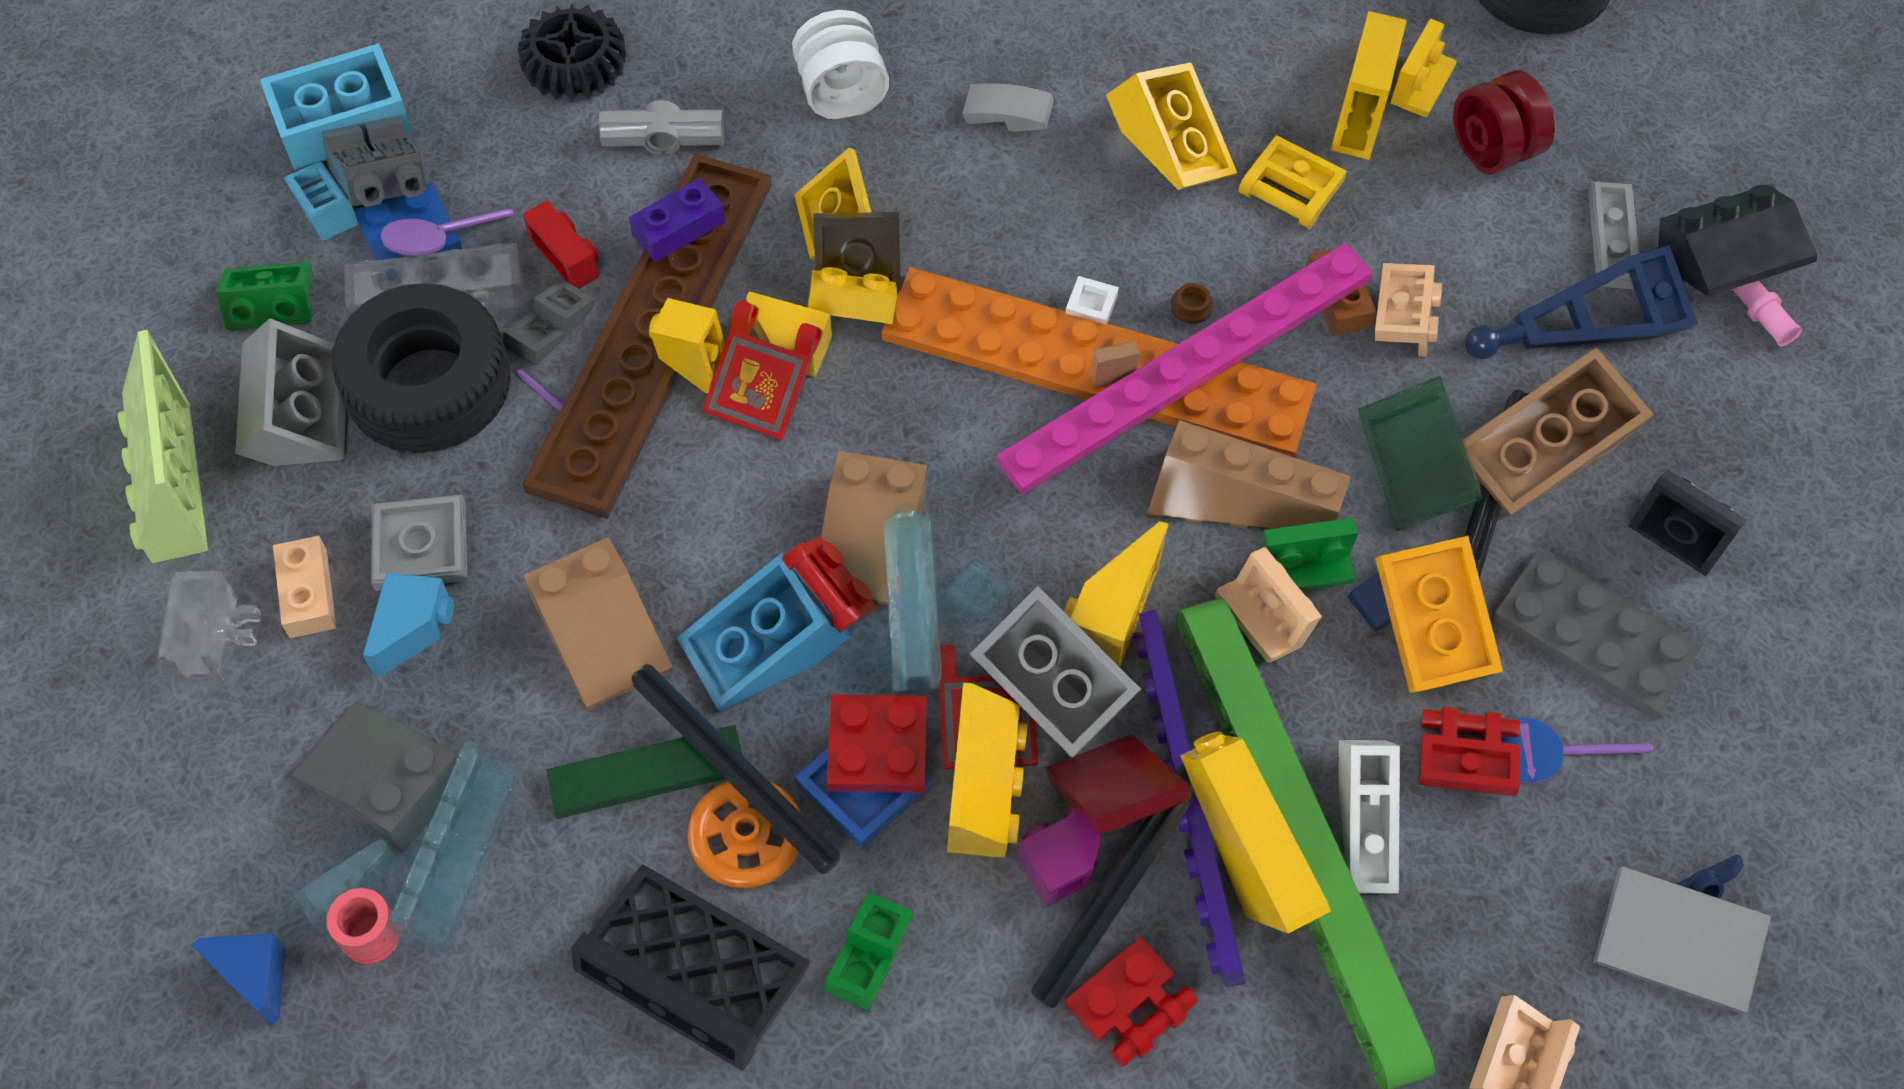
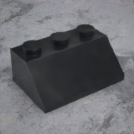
M1757 185L1749 191L1733 196H1722L1715 199L1714 202L1698 207L1683 208L1678 213L1660 218L1658 248L1670 245L1682 280L1707 297L1817 262V252L1795 201L1770 185Z

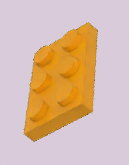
M1468 536L1381 555L1375 558L1409 693L1503 672Z

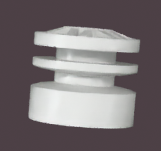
M847 10L823 12L809 19L797 30L792 41L793 55L797 63L798 72L802 76V85L808 104L816 114L827 119H840L861 115L872 110L884 99L889 89V76L883 58L878 52V43L875 39L873 28L866 17L855 11Z

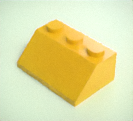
M963 683L947 852L1005 858L1007 844H1017L1019 815L1010 814L1012 796L1021 797L1024 768L1014 767L1016 750L1025 751L1028 722L1018 721L1019 704L971 683Z

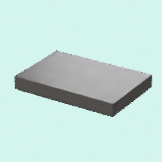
M1622 866L1617 871L1593 963L1741 1014L1747 1013L1771 916Z

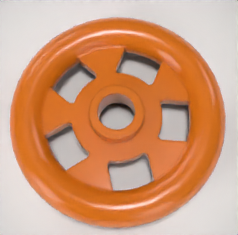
M728 781L711 789L695 806L689 820L687 832L689 850L697 866L709 878L722 885L733 888L763 886L782 876L793 865L799 852L785 838L781 847L767 845L770 839V828L773 826L756 809L749 808L751 804ZM770 782L801 813L794 799L780 786ZM730 801L737 810L730 813L724 821H720L714 813L723 804ZM744 824L752 825L755 828L748 836L739 835L737 829ZM721 834L723 843L728 850L714 855L707 839ZM759 854L760 866L753 868L738 867V856Z

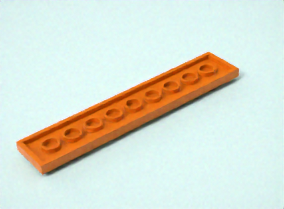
M913 267L909 268L901 290L897 295L893 324L885 323L882 330L883 341L1084 400L1090 399L1114 384L1094 387L1090 377L1094 349L1135 341L1140 352L1137 368L1139 369L1178 345L1171 341L1108 323L1104 325L1069 315L1063 310ZM1238 362L1152 415L1149 419L1176 427L1179 420L1295 458L1317 383L1244 362Z

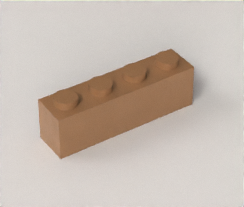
M1179 420L1167 450L1146 517L1162 519L1163 516L1185 518L1184 522L1202 524L1203 520L1230 523V527L1245 529L1248 526L1275 529L1337 520L1351 476Z

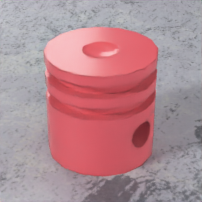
M362 887L344 892L330 905L326 916L327 929L331 937L345 955L357 963L367 965L384 960L397 948L401 937L400 924L384 898L371 889Z

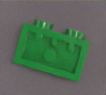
M311 262L224 269L215 293L225 328L227 330L259 328L269 318L286 325L310 323L313 314L308 295L314 279Z
M1354 518L1264 530L1259 549L1266 547L1276 561L1285 568L1286 573L1301 591L1352 584L1356 578L1350 558L1358 536Z

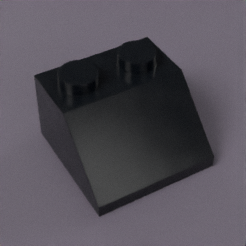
M1667 470L1655 482L1628 527L1699 573L1707 576L1747 519L1737 514L1730 506L1720 503L1696 488L1689 480Z

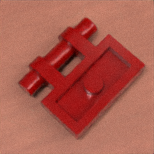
M1442 706L1441 711L1422 710L1421 728L1438 729L1440 735H1422L1420 741L1418 785L1508 796L1517 795L1520 789V745L1501 743V737L1518 739L1520 720L1501 718V713L1486 711L1484 716L1458 713L1457 708ZM1457 732L1482 734L1483 740L1457 738Z
M1140 936L1065 1000V1005L1098 1043L1113 1030L1118 1034L1122 1041L1110 1051V1054L1118 1065L1124 1067L1136 1056L1143 1058L1154 1048L1152 1042L1169 1027L1176 1029L1187 1019L1186 1012L1198 1003V998L1186 986L1173 997L1164 992L1162 988L1173 979L1174 972ZM1145 1002H1148L1156 1012L1140 1026L1134 1024L1128 1017Z

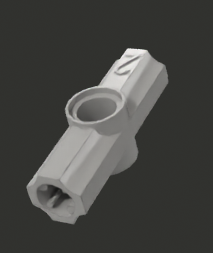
M659 100L650 103L646 110L602 111L599 114L601 146H644L653 154H661V151H665V154H673L679 149V146L724 144L723 110H680L672 102Z

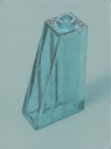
M899 511L893 513L892 518L883 519L892 692L938 690L942 673L930 516L920 517V513L917 511Z

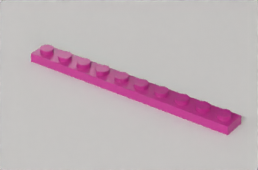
M1344 243L997 455V464L1023 496L1367 284L1371 280L1372 270L1347 243Z

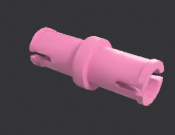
M1760 281L1731 289L1748 308L1747 315L1752 321H1759L1779 346L1790 344L1801 334L1802 328L1800 325L1796 324L1781 306L1782 299L1775 292H1769Z

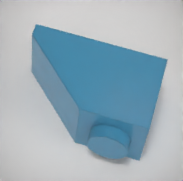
M386 572L363 654L373 675L383 676L440 640L443 624L449 625L454 613V599L449 597L442 578Z

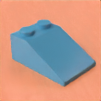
M783 552L677 637L713 703L720 711H724L816 665L851 637L847 630L842 633L838 632L831 623L834 618L797 571L795 569L790 571L782 562L781 558L785 555Z

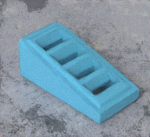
M318 161L284 178L321 240L324 241L359 224L349 199L322 161ZM323 179L322 182L302 191V187Z

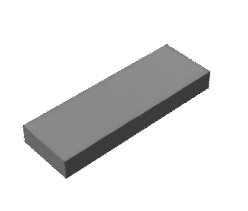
M1591 181L1589 185L1588 195L1596 273L1629 256L1639 254L1632 184ZM1629 273L1601 286L1634 289Z

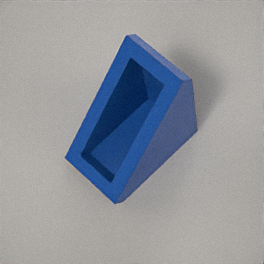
M274 934L199 938L191 945L271 1026L279 1019L286 948Z

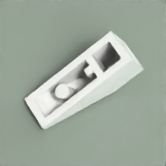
M1339 740L1338 790L1345 863L1359 893H1399L1400 746L1385 740Z

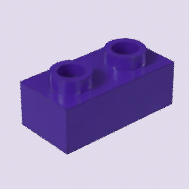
M698 178L629 217L632 236L656 263L724 224L725 216L721 201Z

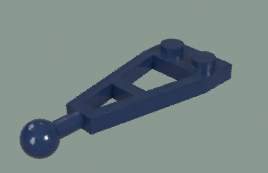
M1668 245L1629 256L1520 312L1515 317V325L1497 330L1486 325L1476 326L1468 332L1465 346L1473 357L1487 359L1498 351L1499 346L1520 340L1523 341L1526 348L1648 340L1690 329L1698 324L1671 247ZM1629 273L1646 324L1594 328L1584 295ZM1567 305L1575 330L1539 333L1535 320Z

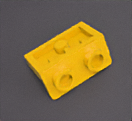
M1430 18L1400 70L1390 104L1422 117H1428L1457 63L1455 59L1442 54L1446 43L1440 41L1445 24Z

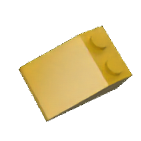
M1191 62L1136 73L1106 94L1121 132L1178 190L1228 178L1237 174V170Z
M1162 521L1156 523L1084 583L1079 598L1070 597L1064 611L1119 667L1122 665L1138 623V613H1141L1159 568L1168 524Z

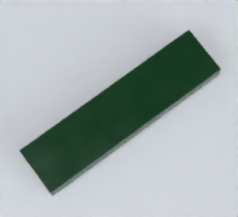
M736 725L717 729L742 754ZM684 737L546 769L556 819L725 779Z

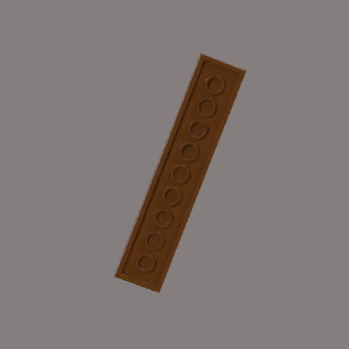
M694 154L676 190L700 178L723 204L725 223L656 263L645 250L643 251L522 483L525 493L608 519L679 375L678 372L658 358L653 340L649 335L651 320L655 314L660 313L667 298L712 308L772 186L771 175Z

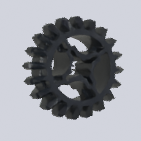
M572 3L569 9L561 10L556 5L555 12L553 13L542 11L540 20L530 19L529 28L522 30L521 41L518 42L521 71L524 72L531 87L537 86L542 95L551 92L555 100H558L563 94H567L571 102H573L576 94L580 93L589 99L590 91L593 89L603 94L604 83L615 85L616 75L623 74V63L626 62L625 58L627 56L623 33L617 27L614 19L607 18L603 10L593 12L589 5L582 9H577Z

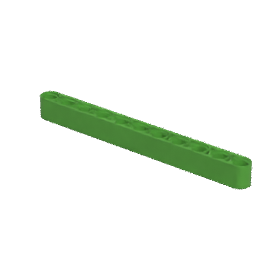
M1220 597L1177 610L1176 622L1181 637L1186 636L1182 640L1198 676L1203 675L1204 677L1200 678V681L1216 717L1221 716L1217 720L1224 735L1243 738L1328 901L1331 912L1307 925L1310 932H1316L1312 934V937L1330 978L1336 977L1335 980H1332V983L1350 1024L1357 1025L1353 1027V1031L1371 1072L1378 1073L1374 1076L1380 1089H1395L1434 1075V1060L1427 1041L1230 607L1225 599Z

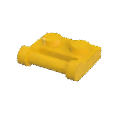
M1276 135L1246 173L1240 183L1238 192L1248 198L1253 195L1299 219L1298 224L1310 230L1322 210L1344 182L1347 171ZM1266 177L1310 201L1306 205L1261 180Z

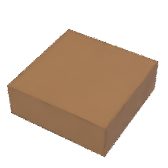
M1135 341L1093 350L1090 377L1094 387L1116 383L1137 370L1140 352Z

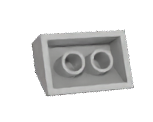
M270 318L242 343L235 454L271 466L337 461L344 458L346 406L336 386L331 368L332 349L335 343Z
M1039 586L970 653L1072 758L1141 690Z

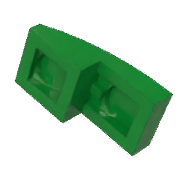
M868 892L848 930L847 941L825 981L824 992L870 1012L903 942L914 911Z

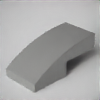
M999 83L970 84L962 115L966 123L969 124L1005 122L1008 131L1047 129L1054 98L1051 93L1024 86Z

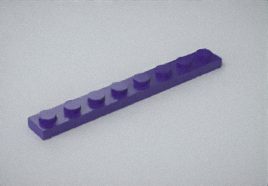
M1156 609L1138 613L1142 630L1133 632L1139 659L1149 658L1152 672L1143 674L1149 701L1159 700L1162 714L1153 716L1159 744L1168 742L1172 758L1164 759L1163 762L1177 773L1183 764L1180 755L1190 751ZM1196 796L1179 821L1178 828L1180 833L1190 832L1193 848L1185 849L1184 854L1190 879L1197 877L1201 879L1204 894L1194 896L1201 926L1209 924L1212 926L1215 942L1205 944L1212 974L1223 973L1226 987L1246 984L1209 826Z

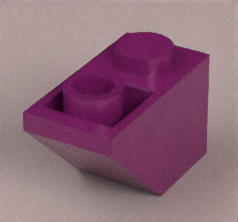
M1073 807L1065 813V818L1051 826H1048L1047 823H1042L1031 828L1023 835L1022 841L1019 843L1018 860L1046 907L1088 886L1092 877L1103 834H1098Z

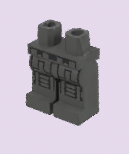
M401 116L364 123L368 146L364 141L363 131L359 124L322 132L329 170L344 193L348 195L352 206L363 204L365 207L381 204L384 199L405 195L407 198L419 196L426 190L420 152L409 140Z

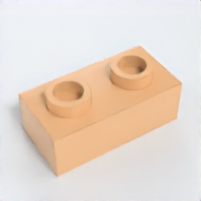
M320 536L273 545L281 624L289 638L336 629L327 549Z

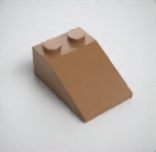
M838 451L828 493L821 537L825 542L831 543L838 549L843 557L842 564L854 578H858L866 584L872 594L871 600L874 603L902 607L927 493V465Z
M610 537L523 575L532 602L587 710L634 689L631 677L634 672L645 664L652 665L661 675L673 670L631 577Z

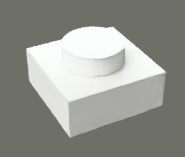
M1078 276L1065 313L1106 325L1115 305L1119 287Z

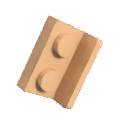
M1383 263L1375 326V341L1419 343L1418 357H1427L1428 343L1437 342L1439 317L1431 316L1432 308L1441 307L1442 283L1434 282L1435 265Z

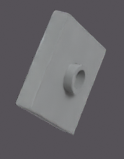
M463 494L371 504V584L375 591L382 590L386 572L442 578L443 583L468 581L466 502Z

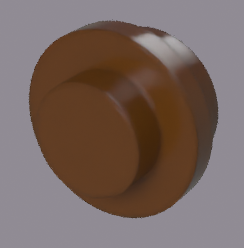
M1188 283L1181 286L1171 299L1172 313L1177 319L1185 323H1201L1210 317L1213 310V299L1209 291L1197 283Z

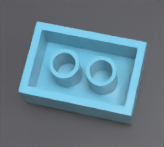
M379 43L260 79L280 137L294 170L312 165L318 161L327 160L322 137L323 131L359 124L363 131L364 141L368 146L364 123L401 116L406 134L413 133L402 98Z

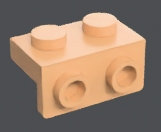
M1266 547L1252 552L1237 579L1219 587L1215 593L1216 598L1221 597L1225 599L1239 628L1265 661L1269 663L1301 648L1322 617L1312 601L1302 593L1286 573L1285 568L1276 561Z
M1516 995L1501 996L1469 1089H1560L1568 1062L1572 1059L1575 1052V1041L1580 1026L1571 1019L1552 1021Z

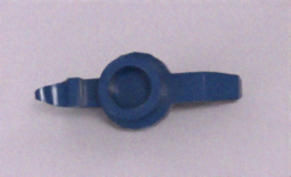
M1740 855L1729 857L1707 869L1696 872L1691 877L1677 883V885L1720 899L1724 893L1723 884L1736 878L1743 868L1742 857Z

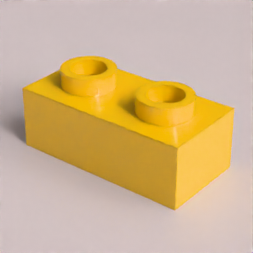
M833 267L823 268L822 271L812 270L808 308L829 313L831 316L893 324L897 300L896 282L889 281V278L884 275L873 273L865 274L864 277L847 275L846 271Z

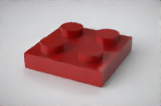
M831 694L827 772L828 791L925 793L927 696Z

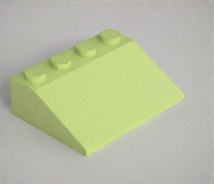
M148 330L139 331L122 391L124 411L118 412V421L128 443V447L122 448V458L128 474H131L132 484L126 486L127 500L136 517V522L130 524L131 538L137 550L143 549L150 561L157 563L208 551L190 404Z

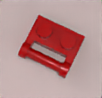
M821 536L805 544L801 542L781 558L790 571L793 569L797 571L834 618L831 623L839 633L864 620L878 608L871 600L872 594L866 584L850 574L842 564L843 557L838 549L831 543L825 542Z

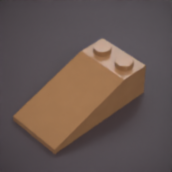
M1596 347L1456 444L1454 449L1494 499L1498 501L1507 515L1511 517L1636 436L1644 429L1654 414Z

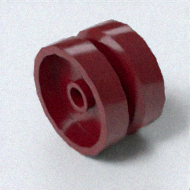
M1513 70L1489 81V83L1483 82L1459 93L1454 103L1453 122L1460 147L1474 166L1483 173L1493 175L1518 164V162H1524L1549 150L1554 141L1555 121L1547 94L1538 81L1525 71Z

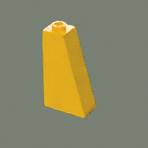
M1368 11L1330 151L1370 160L1390 92L1407 20Z
M1213 732L1195 740V748L1180 756L1246 918L1289 934L1331 912L1328 901L1243 738L1222 735V732Z

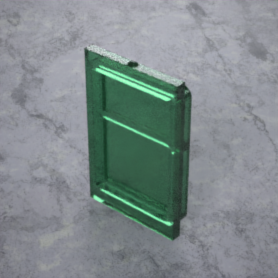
M1441 376L1358 408L1392 521L1397 531L1483 499L1455 411Z

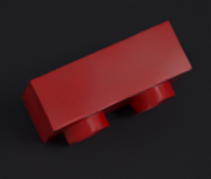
M546 200L523 213L529 239L565 281L580 289L599 278L595 262L599 260L597 250L588 238L581 239L577 235L576 228L566 212L562 211L559 213Z

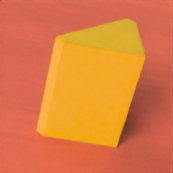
M850 147L794 194L809 258L815 260L814 213L871 212L855 150Z

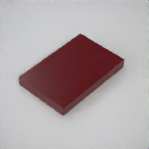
M1132 734L1076 755L1073 758L1071 757L1045 767L1052 786L1098 834L1107 833L1188 801L1191 798L1187 782Z

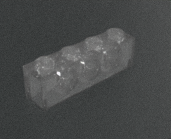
M516 243L492 244L486 247L462 250L451 249L446 252L429 255H407L399 258L365 260L359 263L344 264L345 304L350 316L367 300L383 291L402 285L419 283L444 285L461 290L480 301L487 308L488 312L526 307L523 266Z

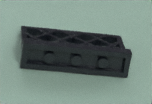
M644 864L637 870L590 933L583 932L571 947L574 971L741 1071H744L754 1055L756 1045L810 966L808 959ZM647 883L663 893L665 905L636 910L634 897L643 885ZM671 898L678 901V903L672 904ZM629 905L630 912L623 913ZM695 911L704 916L706 930L678 935L674 915ZM668 916L672 936L643 942L639 922ZM712 922L716 923L721 927L713 928ZM633 923L636 944L615 947L603 940L611 927ZM736 935L746 941L749 954L720 959L716 939ZM709 941L714 961L685 967L681 946ZM755 947H757V948H759L760 950H762V952H757V953H756ZM670 948L675 949L678 969L657 972L648 967L646 953ZM639 955L640 961L631 956ZM778 959L793 968L785 981L763 985L759 968L760 963ZM752 966L756 987L728 992L723 971ZM711 973L717 974L721 994L701 998L690 992L688 978ZM681 980L682 986L675 983L674 981ZM774 995L768 1004L766 996ZM759 998L762 1014L751 1028L733 1017L731 1003ZM724 1005L725 1012L716 1006Z

